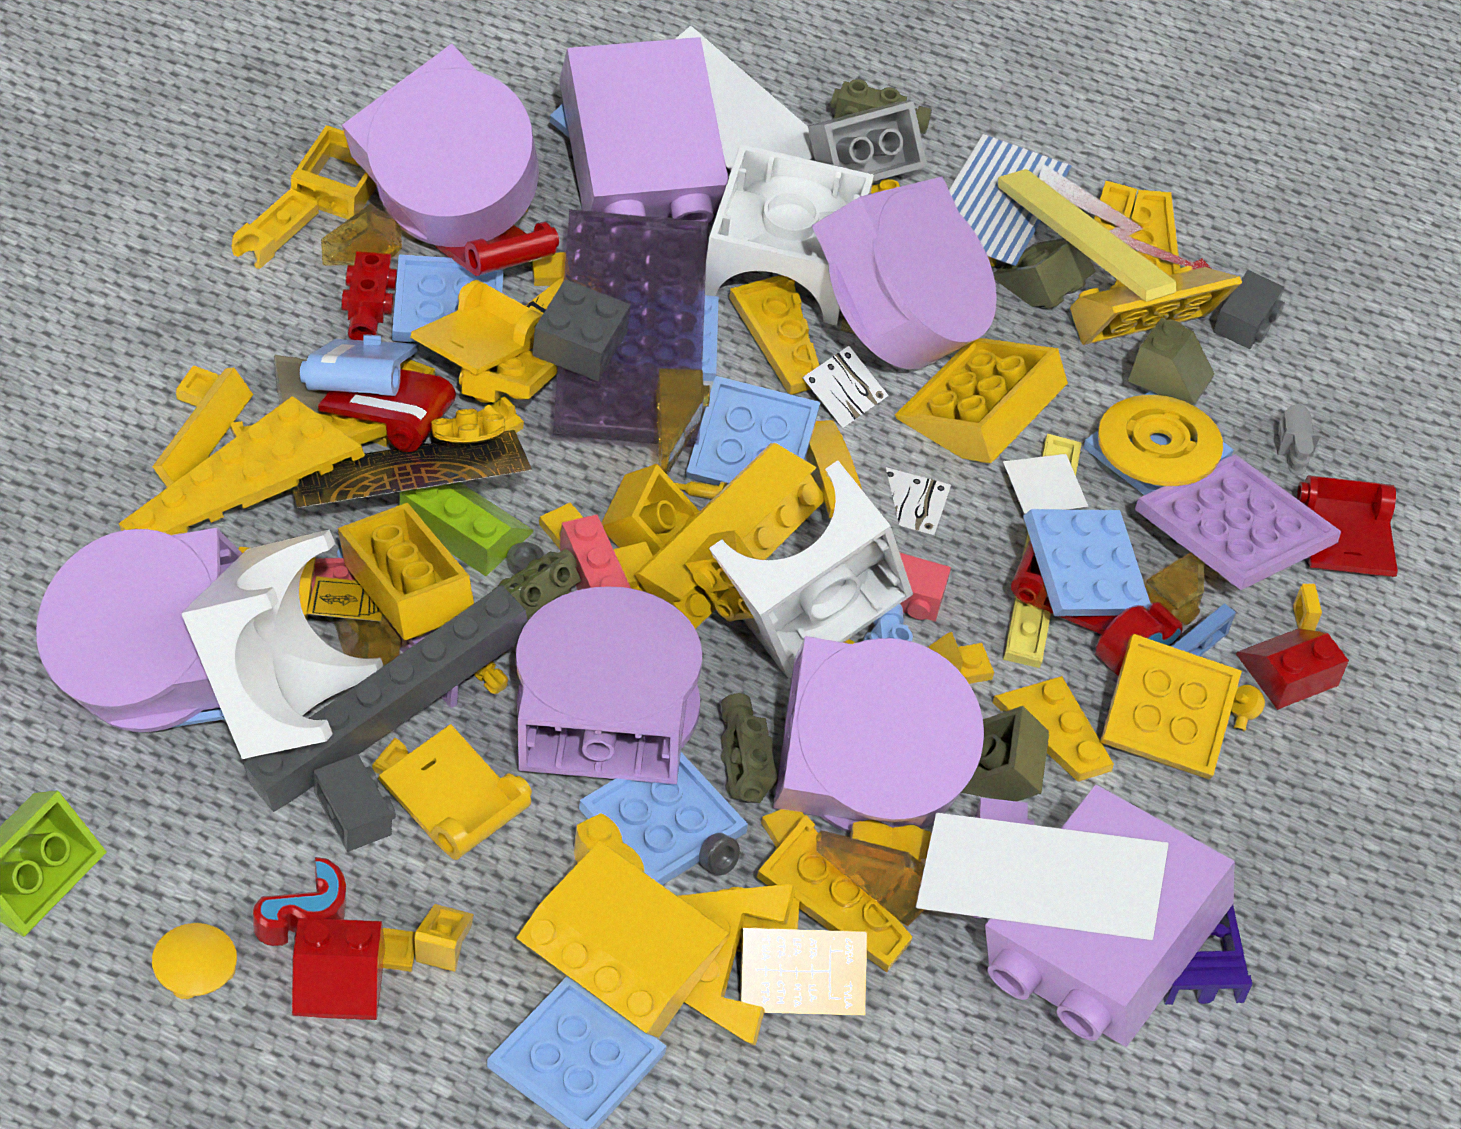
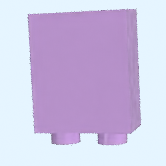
M701 37L567 48L559 81L585 224L605 223L606 230L609 233L623 235L643 229L647 225V219L672 217L674 225L679 228H695L709 223L714 218V213L718 212L728 182V174Z
M1095 785L1061 829L1169 843L1153 940L990 918L985 925L990 965L988 973L991 979L1003 991L1015 998L1026 1000L1034 992L1058 1007V1017L1076 1035L1089 1041H1096L1103 1033L1127 1047L1172 987L1174 981L1181 975L1233 905L1235 861L1102 787Z

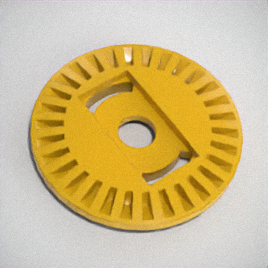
M1139 395L1123 399L1104 413L1098 429L1099 446L1108 461L1122 473L1153 485L1182 486L1198 482L1216 469L1223 452L1222 435L1213 420L1197 407L1168 396ZM1155 433H1162L1167 435L1171 442L1166 445H1160L1153 442L1150 436Z

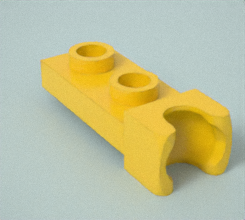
M290 188L251 224L246 223L234 233L231 245L233 255L239 257L248 251H254L257 258L254 266L257 269L262 268L275 256V252L319 213V203Z

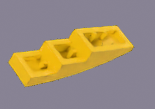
M833 420L816 421L806 460L817 467L811 475L823 493L828 516L832 518L835 510L836 495L834 486L827 476L825 469L839 461L861 489L862 487L842 434Z

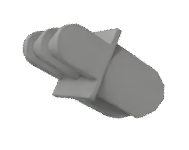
M1296 404L1291 405L1285 410L1284 416L1279 422L1278 429L1281 445L1278 455H1287L1288 468L1292 474L1303 475L1306 472V466L1309 464L1310 457L1314 455L1320 434L1314 433L1311 414L1305 406Z

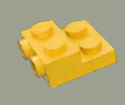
M527 350L478 375L462 368L459 375V384L462 386L461 393L472 396L477 401L483 403H495L505 393L514 399L529 400L559 372V366L534 357L533 351Z

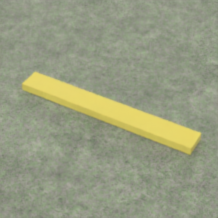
M1028 169L998 177L999 189L1146 302L1176 292V281Z
M1047 433L1042 457L1066 454L1076 476L1082 443ZM1027 530V535H1026V540H1025V546H1024L1023 555H1024L1025 550H1026V548H1027V546H1028V543H1029V541H1030V537H1029V534H1028V530ZM1015 596L1003 660L1040 668L1051 616L1049 611L1024 603Z

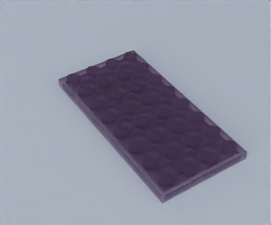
M569 209L564 280L567 279L629 303L631 307L628 332L599 382L558 366L553 435L685 447L699 445L708 222Z

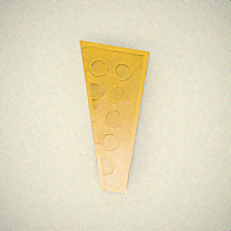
M291 396L118 524L121 531L149 529L169 535L187 533L191 525L207 518L211 523L224 517L222 512L240 504L243 509L297 486L299 479L316 471L323 475L334 470L332 464L351 457L352 461L364 457L365 454L359 443L298 399Z

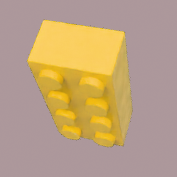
M408 502L337 528L345 566L404 641L420 637L426 632L441 627L474 604L469 574Z

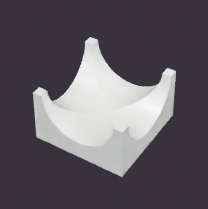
M740 144L709 236L702 294L716 296L718 289L727 279L743 272H773L789 277L807 288L821 307L823 323L837 326L841 309L832 288L829 263L812 225L858 197L871 194L874 175Z
M839 461L825 469L835 489L836 503L833 517L822 536L810 547L796 555L778 560H759L746 557L734 551L723 540L709 548L713 557L729 577L754 617L743 619V621L788 679L792 677L794 659L805 636L843 643L913 595L891 525Z
M330 529L247 549L181 613L242 759L326 742L333 734L328 721L312 720L303 717V715L327 698L356 686L384 666L381 658H356L333 649L317 636L303 614L299 600L300 577L310 559L330 550L335 545Z

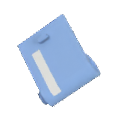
M363 335L364 341L334 339L311 353L307 361H302L300 379L302 383H306L307 389L312 391L327 390L395 396L400 385V363L419 351V344L381 342L380 335Z

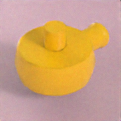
M1252 685L1237 687L1231 709L1232 714L1237 717L1234 729L1240 728L1245 732L1248 720H1253L1262 713L1265 699L1258 688Z

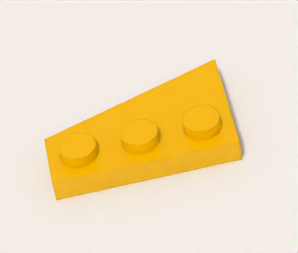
M1062 676L994 696L993 704L1000 711L1006 712L1024 706L1049 730L1047 754L1077 782L1112 771L1113 761L1103 744L1100 743V739Z

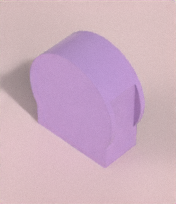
M452 43L342 124L351 156L377 184L379 196L389 216L402 230L423 242L444 247H464L467 242L480 238L486 241L491 240L508 230L522 217L537 189L539 177L538 158L530 119L525 107L516 94L505 84L490 75L477 71Z
M943 176L860 196L812 225L829 263L832 288L845 319L858 338L884 361L904 369L924 368L980 338L991 326L995 316L997 301L993 271L980 240L968 222L959 213Z
M218 528L169 535L149 529L123 530L103 536L84 546L71 556L56 573L43 596L39 608L36 627L37 646L42 664L48 675L64 692L100 720L113 727L132 732H153L168 729L182 724L203 710L220 708L181 613L243 553Z
M593 587L562 595L540 608L522 629L516 648V666L521 681L517 694L519 771L677 784L681 749L694 733L700 715V694L697 682L702 668V648L699 636L689 619L672 604L655 595L623 587Z
M805 636L794 659L773 808L820 816L832 826L851 833L853 822L876 820L892 828L905 825H915L921 829L929 827L934 823L936 813L945 814L972 778L981 757L984 740L983 718L979 703L971 686L960 671L946 658L915 642L894 638H877L848 644Z

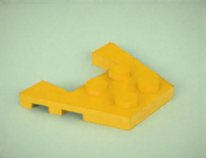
M782 884L677 895L731 934L684 1003L748 1044L756 1046L765 1009L762 1006L724 998L745 916L787 924L796 888L793 885Z

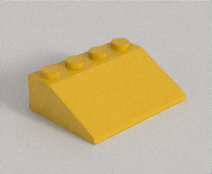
M1186 266L1175 270L1170 275L1176 281V292L1146 302L1123 283L1119 282L1112 285L1110 290L1099 292L1098 288H1092L1081 292L1078 295L1079 298L1070 307V311L1080 341L1083 345L1154 329L1161 318L1185 322L1205 317L1242 284L1241 277L1207 267L1193 270L1192 266Z
M978 338L963 346L895 414V417L962 459L992 463L1068 384L1059 349Z
M598 841L539 904L516 938L646 1034L659 1038L731 934L604 843Z

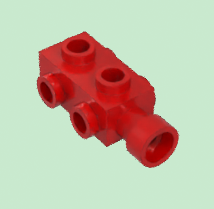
M356 251L354 265L347 266L346 286H350V289H343L342 310L348 311V320H350L348 336L351 340L364 341L363 335H377L378 323L384 322L385 314L392 315L394 294L388 293V291L396 290L397 269H391V254Z

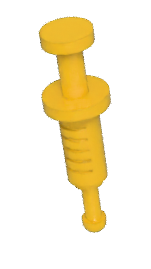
M694 481L687 482V484L675 483L680 490H685L689 496L713 499L727 486V483L722 481L719 486Z

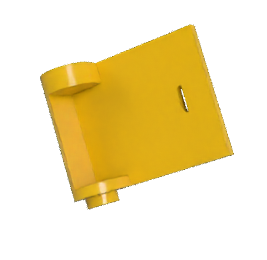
M473 280L461 288L458 295L459 305L457 311L411 331L410 336L413 340L478 375L532 349L535 327L542 315L479 280Z
M452 724L378 776L379 781L411 817L453 860L461 858L531 805L530 796L532 795V790L527 781L521 776H514L510 773L500 778Z

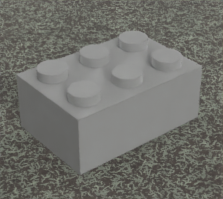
M913 101L894 102L808 126L815 161L873 174V182L928 167Z

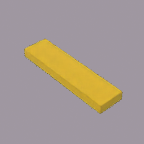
M235 367L224 369L152 466L167 487L208 458L229 429L230 423L235 421L254 395Z

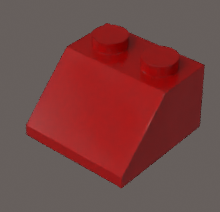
M1299 628L1236 653L1237 657L1277 710L1339 686L1349 662L1329 633Z
M298 918L293 951V1016L377 1020L383 974V958L386 949L382 921Z

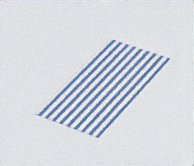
M983 134L949 189V192L959 213L968 222L980 240L987 256L1016 266L1041 220L999 189L998 177L1028 169L1039 178L1042 164L1066 177L1072 167L1071 165Z

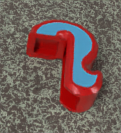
M1152 602L1148 609L1141 605H1134L1120 613L1104 630L1096 643L1095 655L1119 676L1128 642L1133 634L1171 646L1180 637L1183 623L1161 602Z
M315 857L317 892L262 896L253 909V928L255 936L259 941L270 946H283L287 944L288 931L296 933L298 918L344 920L346 882L340 868L329 859Z

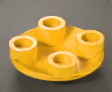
M461 409L456 411V418L433 420L431 422L432 435L437 439L450 443H479L502 434L505 431V417L500 414L482 417L478 416V412L475 409Z
M189 923L175 927L161 937L153 950L152 968L157 980L180 999H190L194 996L214 992L235 975L237 963L235 946L226 933L212 925Z

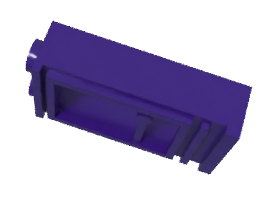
M1233 905L1210 934L1222 937L1225 951H1198L1164 996L1165 1005H1173L1179 990L1198 989L1197 997L1198 1002L1201 1004L1214 1001L1219 989H1233L1236 1003L1245 1002L1253 983L1251 975H1248Z

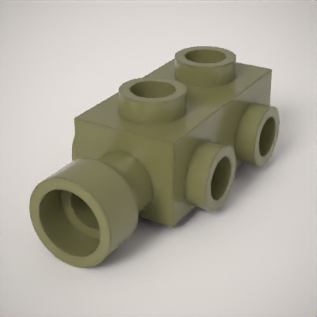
M855 79L850 82L844 81L841 89L835 88L831 108L836 109L835 119L886 104L907 101V96L900 95L899 91L895 88L887 87L879 90L868 87L867 83L863 80ZM919 106L918 109L915 108L920 133L926 134L932 109Z
M564 549L559 553L550 551L539 559H533L526 568L511 578L503 579L497 587L503 585L526 610L527 620H529L547 603L570 593V588L582 580L576 570L575 557L569 550ZM542 565L543 569L538 571L539 566ZM513 584L514 589H509L510 585Z
M741 693L731 694L721 701L722 717L728 724L727 730L721 737L723 744L721 760L726 765L729 779L726 783V790L732 798L761 803L768 791L774 788L778 779V769L774 765L772 754V737L769 736L766 718L753 716L750 697Z

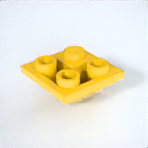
M735 530L711 534L686 561V566L693 574L695 582L705 590L713 601L716 611L727 621L754 618L729 577L713 557L709 548L723 540L739 554L755 558Z

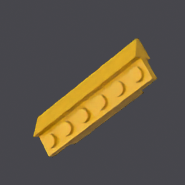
M770 443L635 573V576L647 593L672 604L689 619L696 629L716 609L715 604L705 590L695 582L693 574L685 564L686 561L711 534L735 530L755 559L766 560L824 502L823 493L811 475L817 467L777 443Z

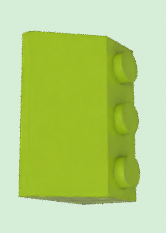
M461 482L400 492V505L408 502L452 555L484 576H487L507 558V553L513 545L524 542L533 533L532 528Z
M58 790L33 793L0 826V922L23 937L107 853Z

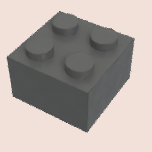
M565 279L535 327L533 356L599 382L628 332L631 304Z

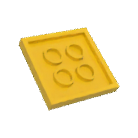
M1133 634L1128 642L1100 743L1206 779H1211L1215 772L1242 671Z

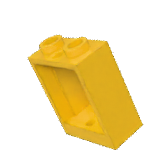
M326 125L291 175V188L318 202L319 210L354 222L377 188V184L366 172L356 187L318 175L330 157L360 166L351 156L344 131Z

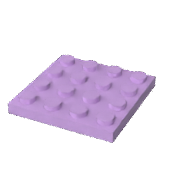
M1236 454L1221 460L1216 469L1206 478L1188 485L1159 488L1138 498L1135 510L1152 524L1156 525L1178 544L1185 547L1203 563L1210 566L1240 590L1338 543L1341 534L1339 529Z

